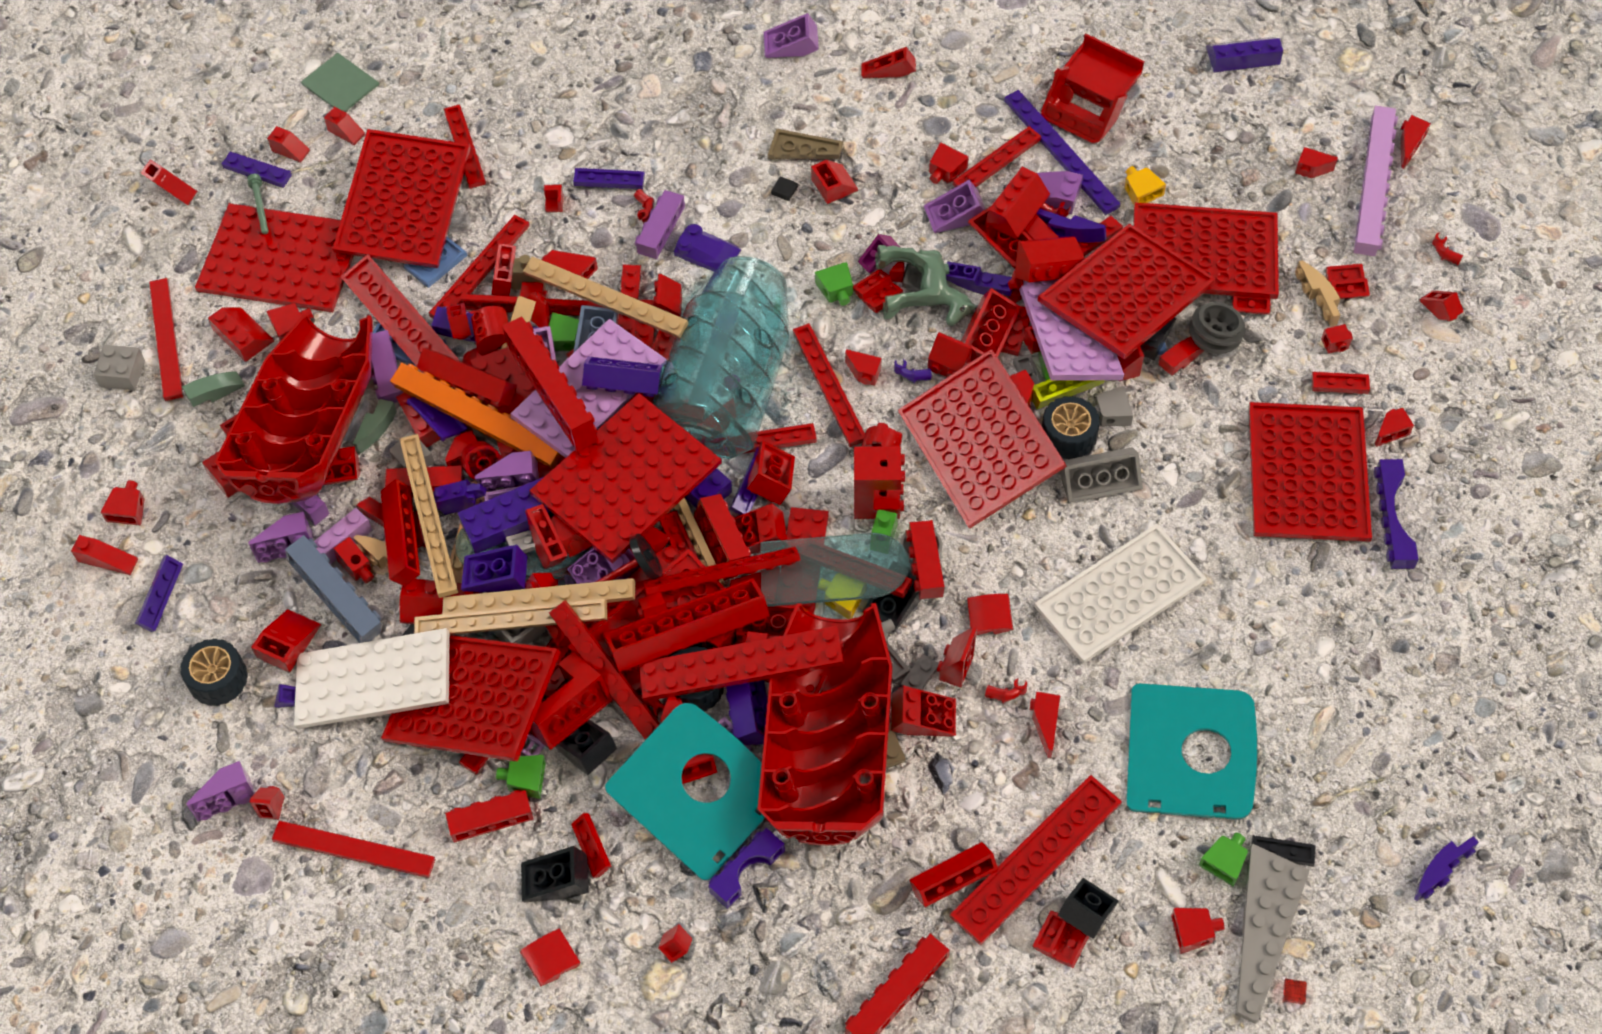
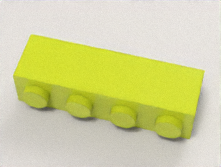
M1048 379L1034 385L1032 401L1038 410L1048 406L1057 398L1071 397L1104 384L1105 380Z

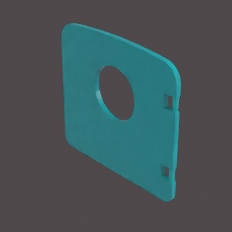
M1135 684L1131 694L1126 801L1128 809L1133 812H1153L1207 818L1217 817L1232 820L1247 817L1253 809L1257 774V724L1255 703L1252 697L1246 692L1239 690ZM1197 731H1212L1219 734L1227 741L1230 747V761L1222 770L1215 773H1201L1192 769L1185 762L1182 755V745L1186 738ZM1149 801L1161 802V808L1148 807ZM1213 806L1226 807L1225 813L1213 812Z
M690 703L677 706L605 785V790L609 796L693 873L705 881L711 879L765 818L762 814L758 815L755 812L758 808L762 762L721 724L699 707ZM701 754H710L720 758L726 764L730 773V785L727 792L719 800L710 803L699 802L691 798L686 793L682 784V771L685 764L691 758ZM720 850L725 856L716 863L712 858Z

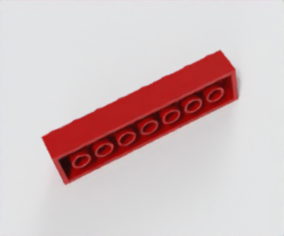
M521 316L503 325L502 329L509 351L576 452L596 443L598 431L593 424L595 419L590 411L587 412L583 400L576 397L575 388L572 385H568L564 372L560 373L556 360H551L550 352L547 347L543 348L539 335H534L530 322L526 323Z
M754 578L610 630L605 632L604 636L618 671L621 672L658 657L667 656L677 650L686 649L696 643L705 642L712 637L724 635L731 630L743 628L750 623L762 621L764 618L769 617L770 614L765 597Z

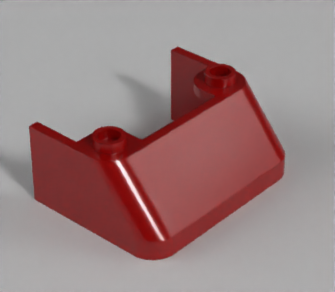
M1059 68L1041 109V115L1046 121L1091 143L1100 142L1117 121L1128 95L1116 96L1112 106L1103 109L1100 116L1071 103L1073 90L1070 86L1064 84L1071 68Z

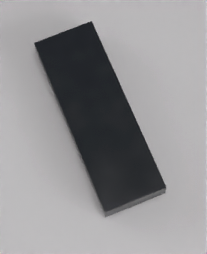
M1252 836L1251 845H1257L1299 865L1313 867L1315 864L1316 845Z

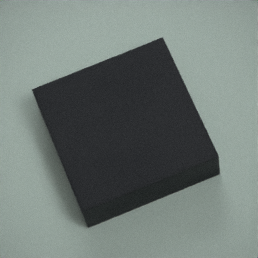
M780 176L771 190V195L790 201L798 188V183Z

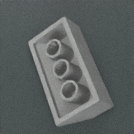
M1133 447L1064 460L1067 467L1060 471L1062 484L1069 503L1143 489L1139 453Z

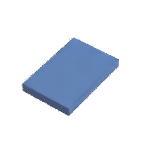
M446 237L438 268L406 263L403 266L405 270L429 288L468 255L464 249Z

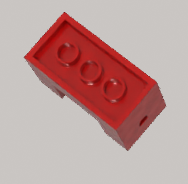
M901 446L854 447V519H875L878 510L896 513L897 519H900V512H904V500H900V495H904V484H901V482H905V471H901V466H905V454H901Z
M574 652L558 663L566 684L544 702H541L530 729V733L549 750L553 749L613 701L601 674Z

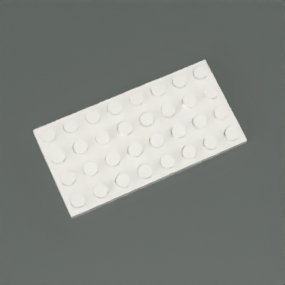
M1155 524L1035 602L1034 607L1082 664H1084L1206 583L1207 578L1161 527Z
M444 628L301 653L297 659L294 727L301 729L449 704L450 631Z

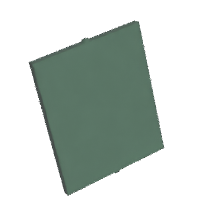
M338 52L301 81L303 86L333 108L335 106L344 112L380 85L377 80Z

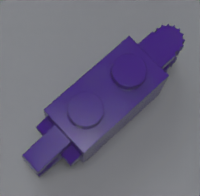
M468 480L435 487L433 494L437 510L447 515L474 506L476 499L486 496L487 489L481 483L475 484L470 483Z

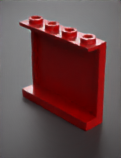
M1085 33L1083 43L1064 66L1071 68L1064 84L1072 88L1073 94L1105 109L1112 106L1116 96L1128 93L1143 73L1145 61Z

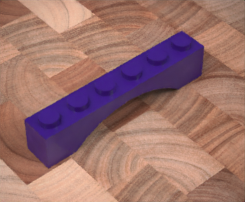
M1380 459L1377 467H1374V477L1378 481L1376 492L1377 495H1380L1379 511H1382L1383 514L1381 526L1385 528L1384 544L1388 547L1386 559L1387 562H1390L1391 569H1415L1419 560L1416 542L1402 528L1395 511L1396 491L1402 485L1405 477L1403 459Z

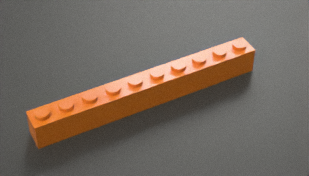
M401 362L390 382L395 388L518 452L531 451L539 463L551 469L556 467L562 457L560 453L514 421L511 415L505 412L503 414L497 412L498 409L490 404L487 406L481 404L482 401L474 396L471 398L466 396V393L459 388L455 390L450 388L447 382L441 379L440 381L433 379L434 376L426 371L421 373L416 366L410 363L406 365Z

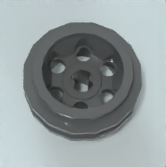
M1211 302L1198 307L1188 325L1189 334L1194 343L1200 349L1218 355L1232 352L1238 348L1246 332L1245 323L1240 313L1232 306L1220 302Z

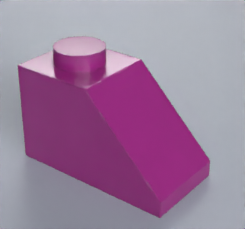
M878 234L858 260L868 273L877 270L875 254L877 253L878 245L900 247L891 236Z

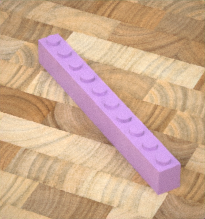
M1375 105L1372 113L1354 253L1375 256L1377 250H1381L1383 239H1380V236L1384 232L1385 225H1382V222L1385 221L1386 211H1383V209L1386 208L1388 197H1385V194H1388L1390 184L1387 183V180H1390L1391 170H1389V167H1391L1393 156H1390V153L1394 151L1395 143H1392V140L1396 136L1394 126L1396 127L1398 116H1395V108Z

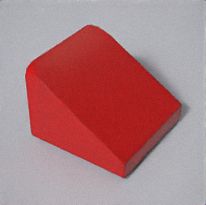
M897 262L890 269L889 275L892 282L903 281L905 262Z

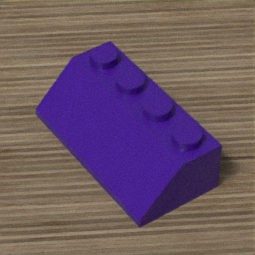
M1276 37L1206 45L1214 73L1280 65L1283 55L1280 38Z
M588 356L584 362L582 386H586L590 390L605 388V391L608 392L623 390L626 394L640 392L644 396L653 397L654 394L658 395L662 365Z
M760 680L727 686L726 698L730 706L729 717L733 724L732 735L744 745H764L768 703L765 681Z

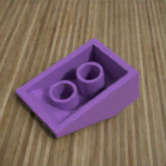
M808 13L764 31L766 58L805 56L819 50L817 25Z
M1069 171L1037 173L1050 192V196L1045 203L1052 205L1053 208H1058L1061 202H1065L1063 208L1068 209L1071 206L1069 214L1072 215L1081 190L1083 175Z
M970 180L924 205L934 233L969 226L968 220L985 210L981 196Z

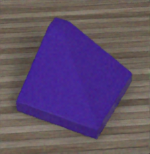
M279 684L274 707H295L296 687Z

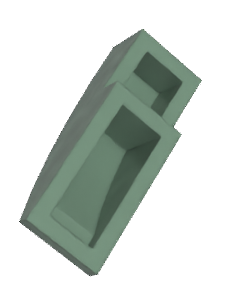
M237 371L203 377L182 386L191 405L195 407L209 399L213 403L244 387L245 384Z
M379 399L374 413L365 414L353 442L358 454L372 446L387 430L397 413L394 402Z

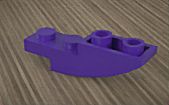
M1042 209L1037 212V215L1060 238L1073 236L1076 237L1077 242H1101L1107 239L1106 226L1076 215L1072 219H1068Z
M947 261L949 274H946V280L959 287L982 295L990 288L1002 295L1011 296L1014 290H1010L1008 287V281L1012 279L1010 276L982 272L981 267Z
M1474 836L1458 847L1451 841L1436 854L1418 883L1414 896L1416 902L1421 898L1428 899L1435 893L1434 889L1438 886L1440 888L1446 886L1451 881L1449 877L1453 873L1452 870L1461 863L1459 860L1464 857L1468 859L1476 853L1475 848L1479 842Z

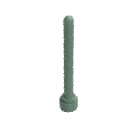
M251 174L248 176L247 182L248 186L253 189L261 232L266 235L269 231L260 192L262 180L260 175Z

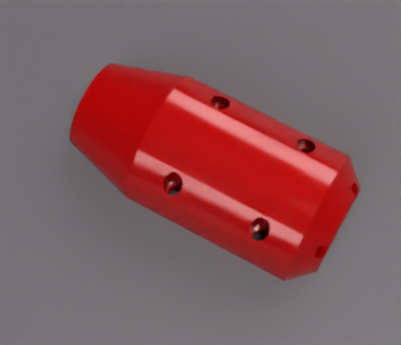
M303 315L265 358L214 461L228 482L236 490L245 493L254 500L271 504L304 501L312 498L321 490L370 381L373 335L371 315H367L359 320V332L356 338L351 339L329 335L314 325L308 315Z
M796 603L784 635L838 626L844 665L770 678L758 810L781 835L788 839L795 837L798 842L811 845L830 846L846 844L852 839H858L883 818L893 668L876 603H871V606L864 610L862 616L852 619L820 617L807 611L802 606V603ZM819 674H826L827 678L820 693L814 694L822 678ZM812 684L814 691L808 692L806 686ZM810 711L805 719L804 712Z

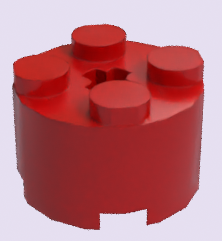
M878 423L877 426L869 427L866 430L862 447L901 446L903 435L901 432L889 428L886 423Z
M485 441L472 442L461 452L462 468L474 480L477 474L502 459L499 452ZM481 459H484V460H483V464L480 465V464H479L480 460H481Z

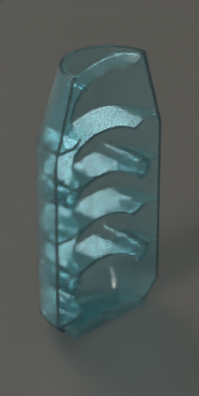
M748 256L732 257L722 262L687 304L682 318L688 320L689 324L680 339L674 338L661 374L658 395L654 394L651 402L714 454L726 459H732L754 448L789 340L786 280L781 272L771 264Z

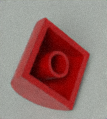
M486 306L474 312L471 317V323L477 350L483 356L506 343L502 326L509 322L506 310L499 306Z

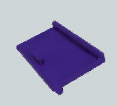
M415 397L407 400V404L416 410L439 435L442 442L447 438L466 432L468 427L455 418Z

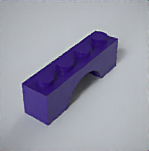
M765 828L762 832H757L752 842L748 846L742 847L738 852V856L733 861H728L723 868L724 870L719 875L716 874L711 878L708 885L709 893L728 909L742 895L739 884V877L742 871L755 863L772 865L785 852V843L768 828Z

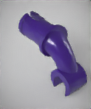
M904 359L902 366L897 364V360L894 362V372L912 381V383L927 381L932 378L930 368L909 370L906 368L907 362Z

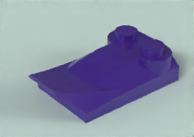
M690 224L678 239L674 249V256L722 274L725 268L734 263L741 249L728 241L702 231V227L698 224Z

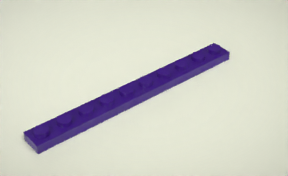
M1019 89L1005 96L1004 102L1027 127L1030 126L1041 135L1040 142L1066 171L1083 175L1081 188L1105 215L1120 208L1121 203Z

